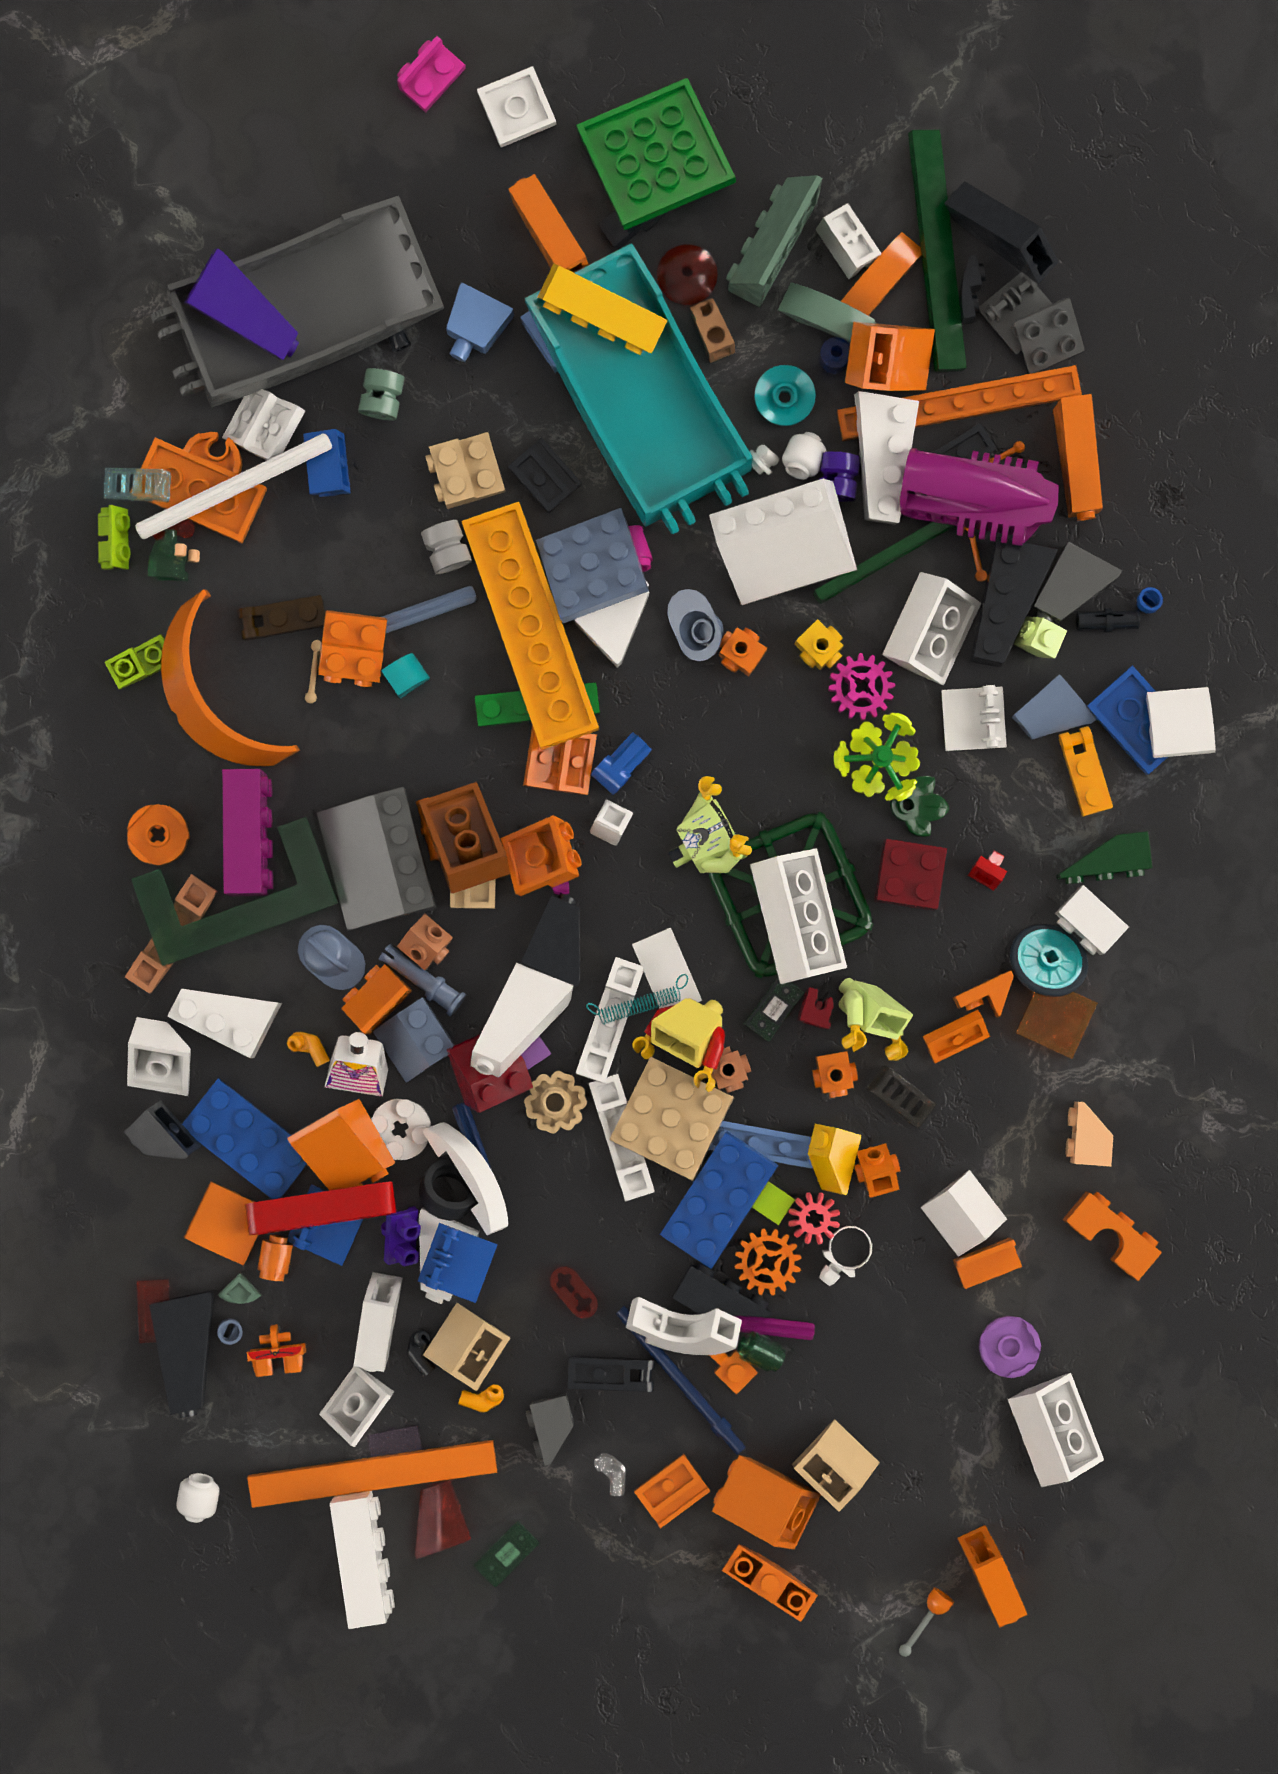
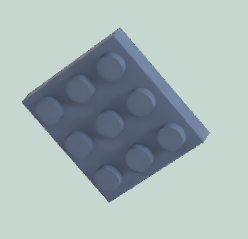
M622 508L536 540L557 611L563 623L649 591Z

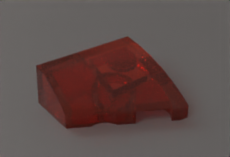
M450 1479L420 1490L415 1548L417 1559L456 1546L472 1538Z

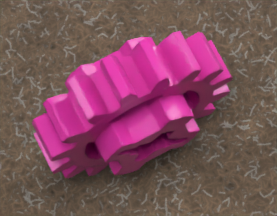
M862 653L858 654L857 661H853L848 656L846 657V666L840 663L836 665L840 673H831L830 679L836 682L828 687V691L836 693L831 699V703L840 702L841 705L838 712L841 713L847 709L849 711V719H852L855 713L859 714L861 721L865 720L866 713H870L873 718H876V709L879 708L885 711L888 707L883 701H892L894 697L888 693V690L895 688V683L887 681L893 673L892 671L884 673L882 669L885 662L882 661L876 665L874 663V655H871L868 661L864 660ZM864 667L870 670L867 673H857L852 669ZM878 677L882 684L881 695L875 690V680ZM842 679L848 684V694L845 697L841 690ZM854 681L858 683L866 681L868 683L866 690L869 693L865 691L857 693L855 691L857 684ZM856 701H866L871 705L867 707H857L853 704Z

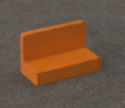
M1009 1237L953 1259L963 1288L967 1289L1021 1268L1022 1264L1014 1247L1016 1245L1014 1239Z

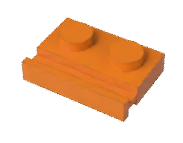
M684 1453L634 1490V1493L660 1528L710 1492L709 1487Z

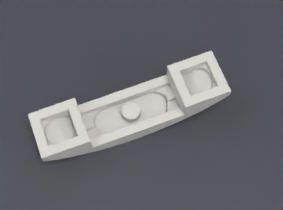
M615 957L599 1009L600 1012L601 1008L603 1009L605 1020L608 1022V1018L611 1021L608 1006L614 1020L611 1010L612 1005L616 1019L615 1021L612 1020V1022H605L603 1024L602 1012L600 1017L599 1015L595 1016L575 1074L605 1084L628 1018L626 1017L627 1011L624 1001L629 1013L630 1009L627 1000L630 1006H632L630 1000L632 1002L634 1000L645 968L644 966ZM622 1002L626 1016L625 1018L618 1019V1016L621 1018V1014L619 1012L617 1004H619L622 1016L624 1017V1012L621 1007ZM614 1004L616 1005V1008H617V1011H618V1016H617V1013H616V1011H615ZM604 1008H606V1010H607L608 1018H607V1016H606V1013H605Z
M619 1075L607 1077L605 1084L599 1081L589 1083L625 1202L654 1193L655 1190L645 1158L609 1140L627 1105Z
M445 1122L425 1128L422 1132L438 1157L446 1154L449 1155L476 1198L478 1204L471 1211L486 1235L506 1228L508 1226V1216L502 1192L489 1165L476 1147L463 1134Z

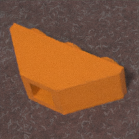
M741 1544L737 1545L722 1569L724 1573L800 1622L818 1596L791 1573L765 1556Z

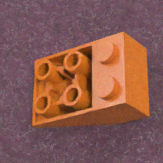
M853 322L845 383L862 389L886 391L926 390L935 329Z

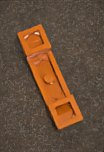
M901 232L871 264L841 302L869 316L898 281L922 256L921 247Z

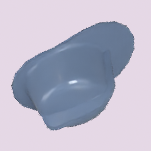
M692 589L678 591L672 596L668 604L667 615L669 623L681 650L688 658L696 661L708 660L716 654L720 647L724 634L723 624L719 617L715 615L711 604L703 594Z
M318 925L311 927L302 935L298 945L300 961L324 984L333 989L345 990L354 987L361 981L365 974L366 963L364 956L357 946L338 930L331 926Z

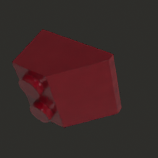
M481 1034L446 1049L465 1105L479 1113L533 1088L525 1060L521 1055L500 1077L482 1074L470 1066L472 1051Z

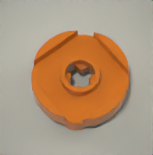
M160 804L144 806L131 817L128 823V846L139 860L147 864L162 866L172 863L187 848L190 839L187 822L177 810L170 806ZM155 827L159 830L163 827L165 829L163 834L165 839L163 842L159 840L151 841L153 837L152 828Z

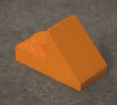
M1011 970L954 996L953 999L957 1008L965 1006L967 1011L984 1004L982 998L986 996L995 1016L1000 1017L1014 975Z

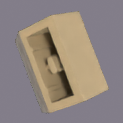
M456 1303L423 1355L477 1391L510 1340V1337L459 1303Z
M834 1419L792 1465L812 1487L840 1512L859 1492L880 1462Z

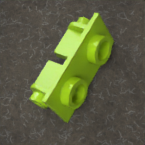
M109 505V507L101 508V513L98 514V536H108V541L98 542V563L101 564V569L112 570L114 567L129 570L131 552L128 542V529L130 528L128 509Z

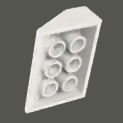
M823 478L709 515L717 546L741 605L857 570L833 481Z

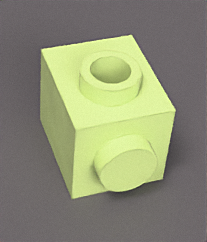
M1026 617L1014 645L1037 657L1055 659L1067 630L1045 618Z

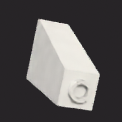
M516 963L472 1051L470 1066L482 1074L500 1077L569 1005L573 985Z

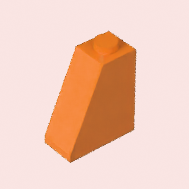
M986 1525L958 1537V1541L999 1628L1012 1624L1019 1618L1028 1615L1004 1559Z

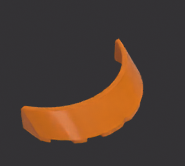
M202 590L179 608L164 640L161 675L165 696L170 709L177 715L178 723L185 732L212 754L243 765L274 766L300 751L297 745L276 746L264 744L240 735L218 719L207 706L196 686L190 665L189 643L196 612L201 602L211 597L209 591Z

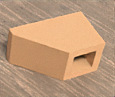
M1074 1101V1108L1069 1107L1068 1126H1072V1138H1067L1066 1157H1070V1163L1111 1167L1112 1133L1085 1102Z

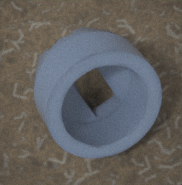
M228 1318L219 1323L217 1335L224 1344H235L242 1337V1327L237 1320ZM229 1323H232L234 1325L228 1338L224 1337L223 1335Z

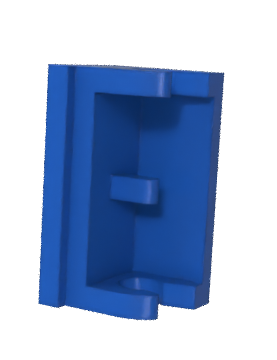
M337 429L303 434L304 442L321 434H326L332 444L330 450L306 461L310 494L319 495L320 497L351 494L344 433Z

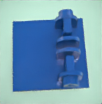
M311 1184L307 1194L326 1190ZM363 1219L294 1229L288 1235V1242L301 1250H308L343 1266Z
M439 1223L418 1282L426 1284L425 1286L429 1288L439 1289L476 1303L498 1244Z

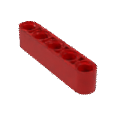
M393 1182L368 1184L245 1204L249 1235L268 1234L397 1213Z

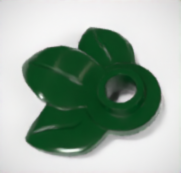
M920 776L914 778L917 783L912 795L904 799L909 801L910 809L908 811L903 808L904 800L897 801L895 798L891 800L890 808L892 814L897 819L905 822L909 832L916 836L927 837L931 835L930 821L943 818L950 808L944 798L938 794H933L935 778Z

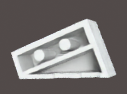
M181 989L167 1017L249 1058H255L282 1003Z

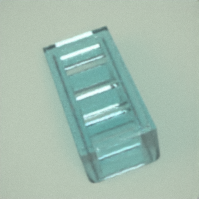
M105 468L104 499L169 502L171 473L163 469ZM117 475H121V492H116ZM130 476H133L132 493H129ZM143 477H146L145 493H142Z

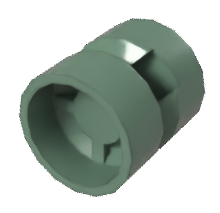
M366 369L363 387L367 391L361 394L358 412L375 419L397 420L400 402L396 397L402 394L405 377L388 370Z

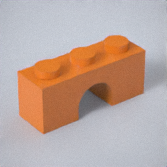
M1096 1191L1094 1195L1090 1192H1085L1063 1218V1221L1089 1241L1103 1229L1109 1228L1114 1230L1119 1238V1247L1110 1260L1130 1277L1139 1281L1162 1253L1156 1248L1159 1242L1145 1231L1140 1235L1132 1228L1135 1222L1121 1211L1116 1215L1108 1208L1111 1202Z

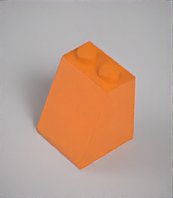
M360 1099L336 1109L287 1138L291 1146L329 1191L362 1186V1182L369 1178L374 1183L388 1175L389 1173L386 1168L395 1164L393 1157Z
M739 1455L738 1459H735L728 1469L727 1475L729 1477L724 1487H721L715 1495V1506L712 1512L774 1547L795 1549L821 1494L750 1457Z

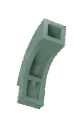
M792 282L778 308V311L793 320L829 333L849 345L853 322L877 324L875 319L835 298Z

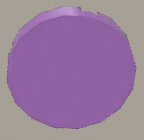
M1007 1315L996 1318L986 1325L980 1335L979 1352L981 1360L990 1371L1002 1377L1016 1378L1025 1375L1036 1365L1041 1351V1343L1038 1333L1030 1323L1020 1317Z

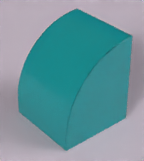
M413 653L399 658L381 670L400 699L430 679Z

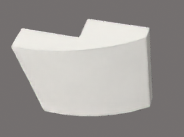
M261 389L256 393L243 397L222 438L227 440L229 437L236 446L260 458L269 460L284 452L305 410L295 404L277 398L271 392Z
M1208 687L1147 692L1146 702L1150 720L1149 734L1153 758L1215 753L1214 724Z

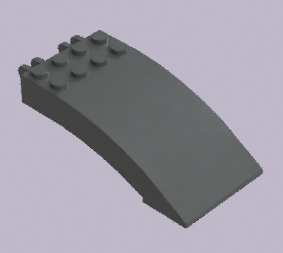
M398 195L342 214L341 217L310 232L233 262L299 333L295 339L299 341V344L291 357L285 356L284 360H279L184 303L200 274L167 285V299L170 306L155 311L150 317L153 323L163 322L172 318L176 319L177 324L165 327L157 334L160 340H167L180 335L184 339L192 362L173 370L175 379L198 374L199 380L187 383L180 388L181 395L188 396L204 391L212 408L256 393L261 389L265 390L350 356L444 309V305Z

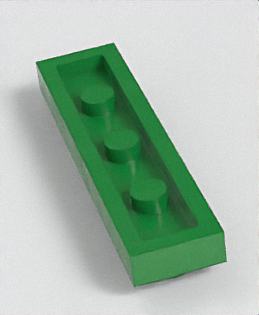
M596 682L586 683L584 686L594 715L600 714ZM521 691L475 696L478 727L531 722Z

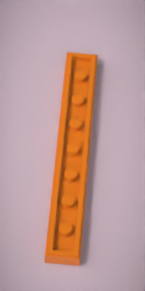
M1074 365L903 398L919 401L915 428L1056 402L1060 398L1079 396L1082 393L1077 367ZM856 406L837 410L842 441L858 439Z
M493 1440L252 1474L248 1475L247 1479L251 1505L254 1508L497 1473L498 1468Z

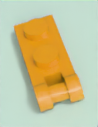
M1090 727L1079 728V732L1073 734L1068 732L1059 734V742L1082 817L1113 808ZM1083 744L1085 752L1075 755L1073 746Z

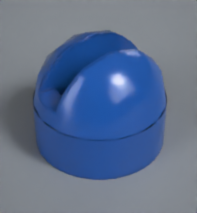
M1153 587L1143 589L1137 596V607L1145 614L1156 612L1163 603L1162 594Z

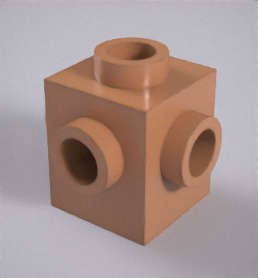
M424 914L409 929L397 947L423 970H426L433 962L439 965L450 951L446 947L453 937L429 916Z
M730 1046L724 1048L717 1070L713 1069L711 1074L719 1090L725 1088L726 1093L744 1087L742 1081L748 1080L746 1073L751 1072L746 1054L740 1056L738 1050L731 1052ZM724 1065H733L734 1073L731 1076L724 1075L722 1071Z

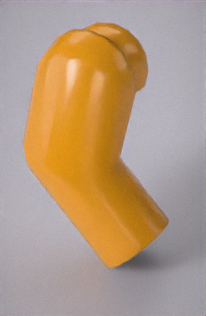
M300 1031L293 1033L288 1038V1048L294 1052L310 1053L316 1067L330 1061L318 1036Z
M493 1384L479 1394L463 1390L458 1404L485 1413L502 1402L504 1399L503 1389L501 1386Z

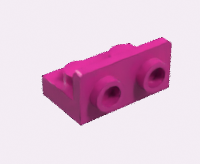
M438 36L432 42L427 40L420 47L417 53L419 56L412 64L406 63L397 74L399 77L397 79L399 90L425 113L466 69V65L443 45L442 40Z

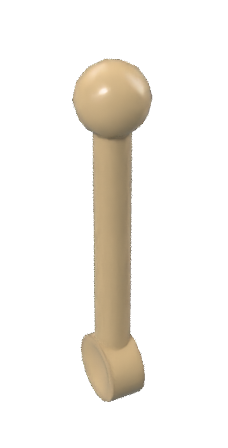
M315 640L311 644V649L314 652L309 691L305 694L307 703H314L317 699L314 692L321 649V641Z

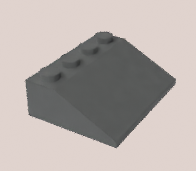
M404 787L374 794L317 812L347 931L437 908L407 792Z

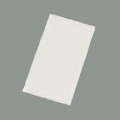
M671 928L632 944L641 966L645 967V976L660 1006L656 992L658 991L662 1004L659 1008L676 1005L685 998H690L696 1002L702 1001ZM682 974H686L688 976V983L683 989H679L678 992L676 988L677 978ZM685 975L678 980V988L685 985L687 980ZM673 986H674V988H675V990H676V993H677V999H678L677 1002H675V1001H676V996H675L674 991H673ZM671 987L675 1001L674 1003L667 1004L665 996L663 994V989L665 990L668 1003H670L669 997L666 992V988L668 989L671 1001L673 1002V998L671 996L669 989Z

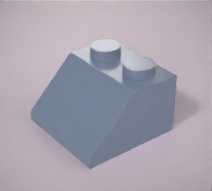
M423 997L373 1031L406 1083L448 1056L446 1049L455 1046Z

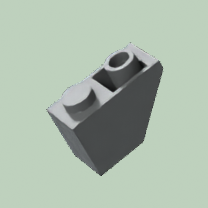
M567 1393L531 1401V1410L526 1411L529 1428H535L538 1440L533 1441L537 1459L543 1458L545 1466L552 1463L574 1425Z

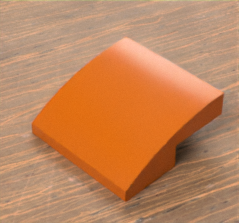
M532 726L523 786L588 795L597 734L589 733L541 750Z
M210 1181L184 1238L244 1265L258 1235H249L245 1204L255 1201Z

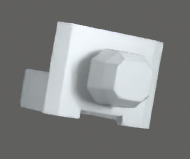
M844 1226L833 1233L834 1236L829 1240V1250H822L824 1257L831 1262L829 1266H824L819 1276L827 1285H833L841 1277L839 1275L841 1271L849 1277H855L854 1269L862 1267L868 1262L872 1254V1243L864 1230L856 1226ZM846 1228H856L862 1231L867 1236L870 1244L867 1258L860 1265L854 1267H847L837 1263L831 1252V1242L834 1236Z

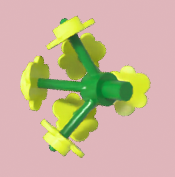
M892 712L882 717L885 722L884 726L891 731L884 746L879 738L882 735L881 729L878 727L874 728L871 722L866 721L860 725L859 729H854L851 732L853 739L849 745L852 751L860 752L862 755H849L845 741H840V747L834 752L833 761L835 768L839 769L842 777H846L847 773H849V762L872 761L873 767L863 765L859 771L855 770L851 775L854 780L852 788L858 793L864 792L867 797H872L874 793L880 794L884 791L885 785L881 781L882 774L878 770L879 768H885L895 787L888 790V794L885 796L886 801L894 798L897 801H902L912 795L917 781L916 779H906L900 782L896 773L899 772L901 776L905 777L909 775L910 771H916L919 768L920 761L917 758L918 749L910 747V744L906 741H900L897 743L896 749H890L897 734L912 736L916 732L911 726L912 723L908 717Z

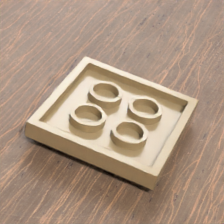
M650 1056L609 1140L694 1181L734 1097L716 1088L707 1092L705 1089L706 1083L702 1081L699 1088H697L694 1083V1077Z

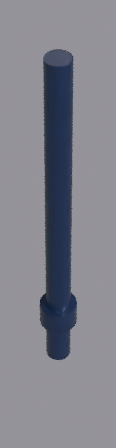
M624 1305L615 1314L626 1326L629 1310ZM631 1331L712 1426L710 1429L717 1438L722 1437L736 1455L744 1450L746 1446L730 1429L732 1425L724 1416L721 1418L667 1354L661 1348L645 1343V1336Z

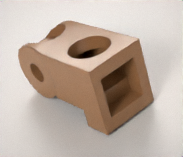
M711 298L689 307L709 362L712 363L734 354L735 342L714 299Z

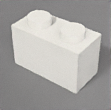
M1084 885L1080 886L1055 913L1060 918L1057 923L1069 934L1074 931L1082 938L1080 944L1092 955L1096 952L1099 955L1105 954L1129 928L1127 924Z

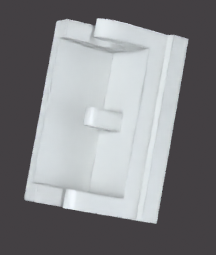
M848 203L823 217L816 228L817 233L848 279L856 276L863 267H870L876 258L881 255V252Z

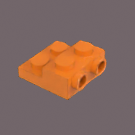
M326 610L318 675H323V680L331 683H341L342 678L354 679V684L362 687H372L373 682L380 683L387 618Z
M552 815L501 838L515 894L523 896L546 885L555 887L579 877L577 868L582 863L578 852L574 849L572 850L570 840L574 838V833L568 822Z

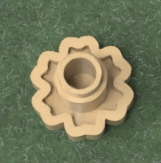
M556 1071L552 1074L551 1078L546 1074H541L532 1082L533 1088L530 1089L532 1095L525 1098L524 1104L527 1108V1116L531 1119H537L538 1129L554 1134L560 1127L565 1130H571L575 1124L582 1120L580 1109L587 1105L585 1089L582 1086H574L575 1079L572 1075Z

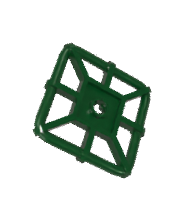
M818 812V814L804 815L772 830L766 831L764 829L759 831L758 836L746 841L744 845L751 846L752 851L764 846L768 857L773 858L777 856L772 845L773 842L812 826L803 851L811 850L821 829L839 870L825 875V882L827 884L843 877L859 914V917L832 907L835 918L856 925L854 928L839 934L841 945L843 946L861 938L868 930L872 931L874 923H872L871 911L855 877L854 871L856 869L854 864L849 863L833 825L825 817L826 814ZM733 868L728 873H723L751 884L758 898L753 876ZM708 873L711 884L725 913L726 919L724 921L726 926L731 927L746 964L755 973L754 976L762 979V976L777 975L775 962L768 964L772 953L769 939L759 961L741 922L762 912L761 905L758 904L738 913L721 873Z

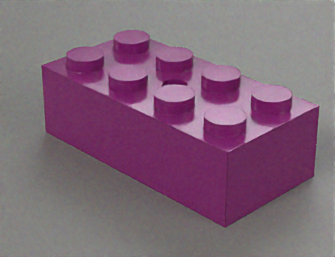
M222 769L224 894L231 897L268 896V889H273V871L268 869V858H273V842L267 838V828H272L273 825L272 809L267 807V797H272V779H268L267 774L261 769Z

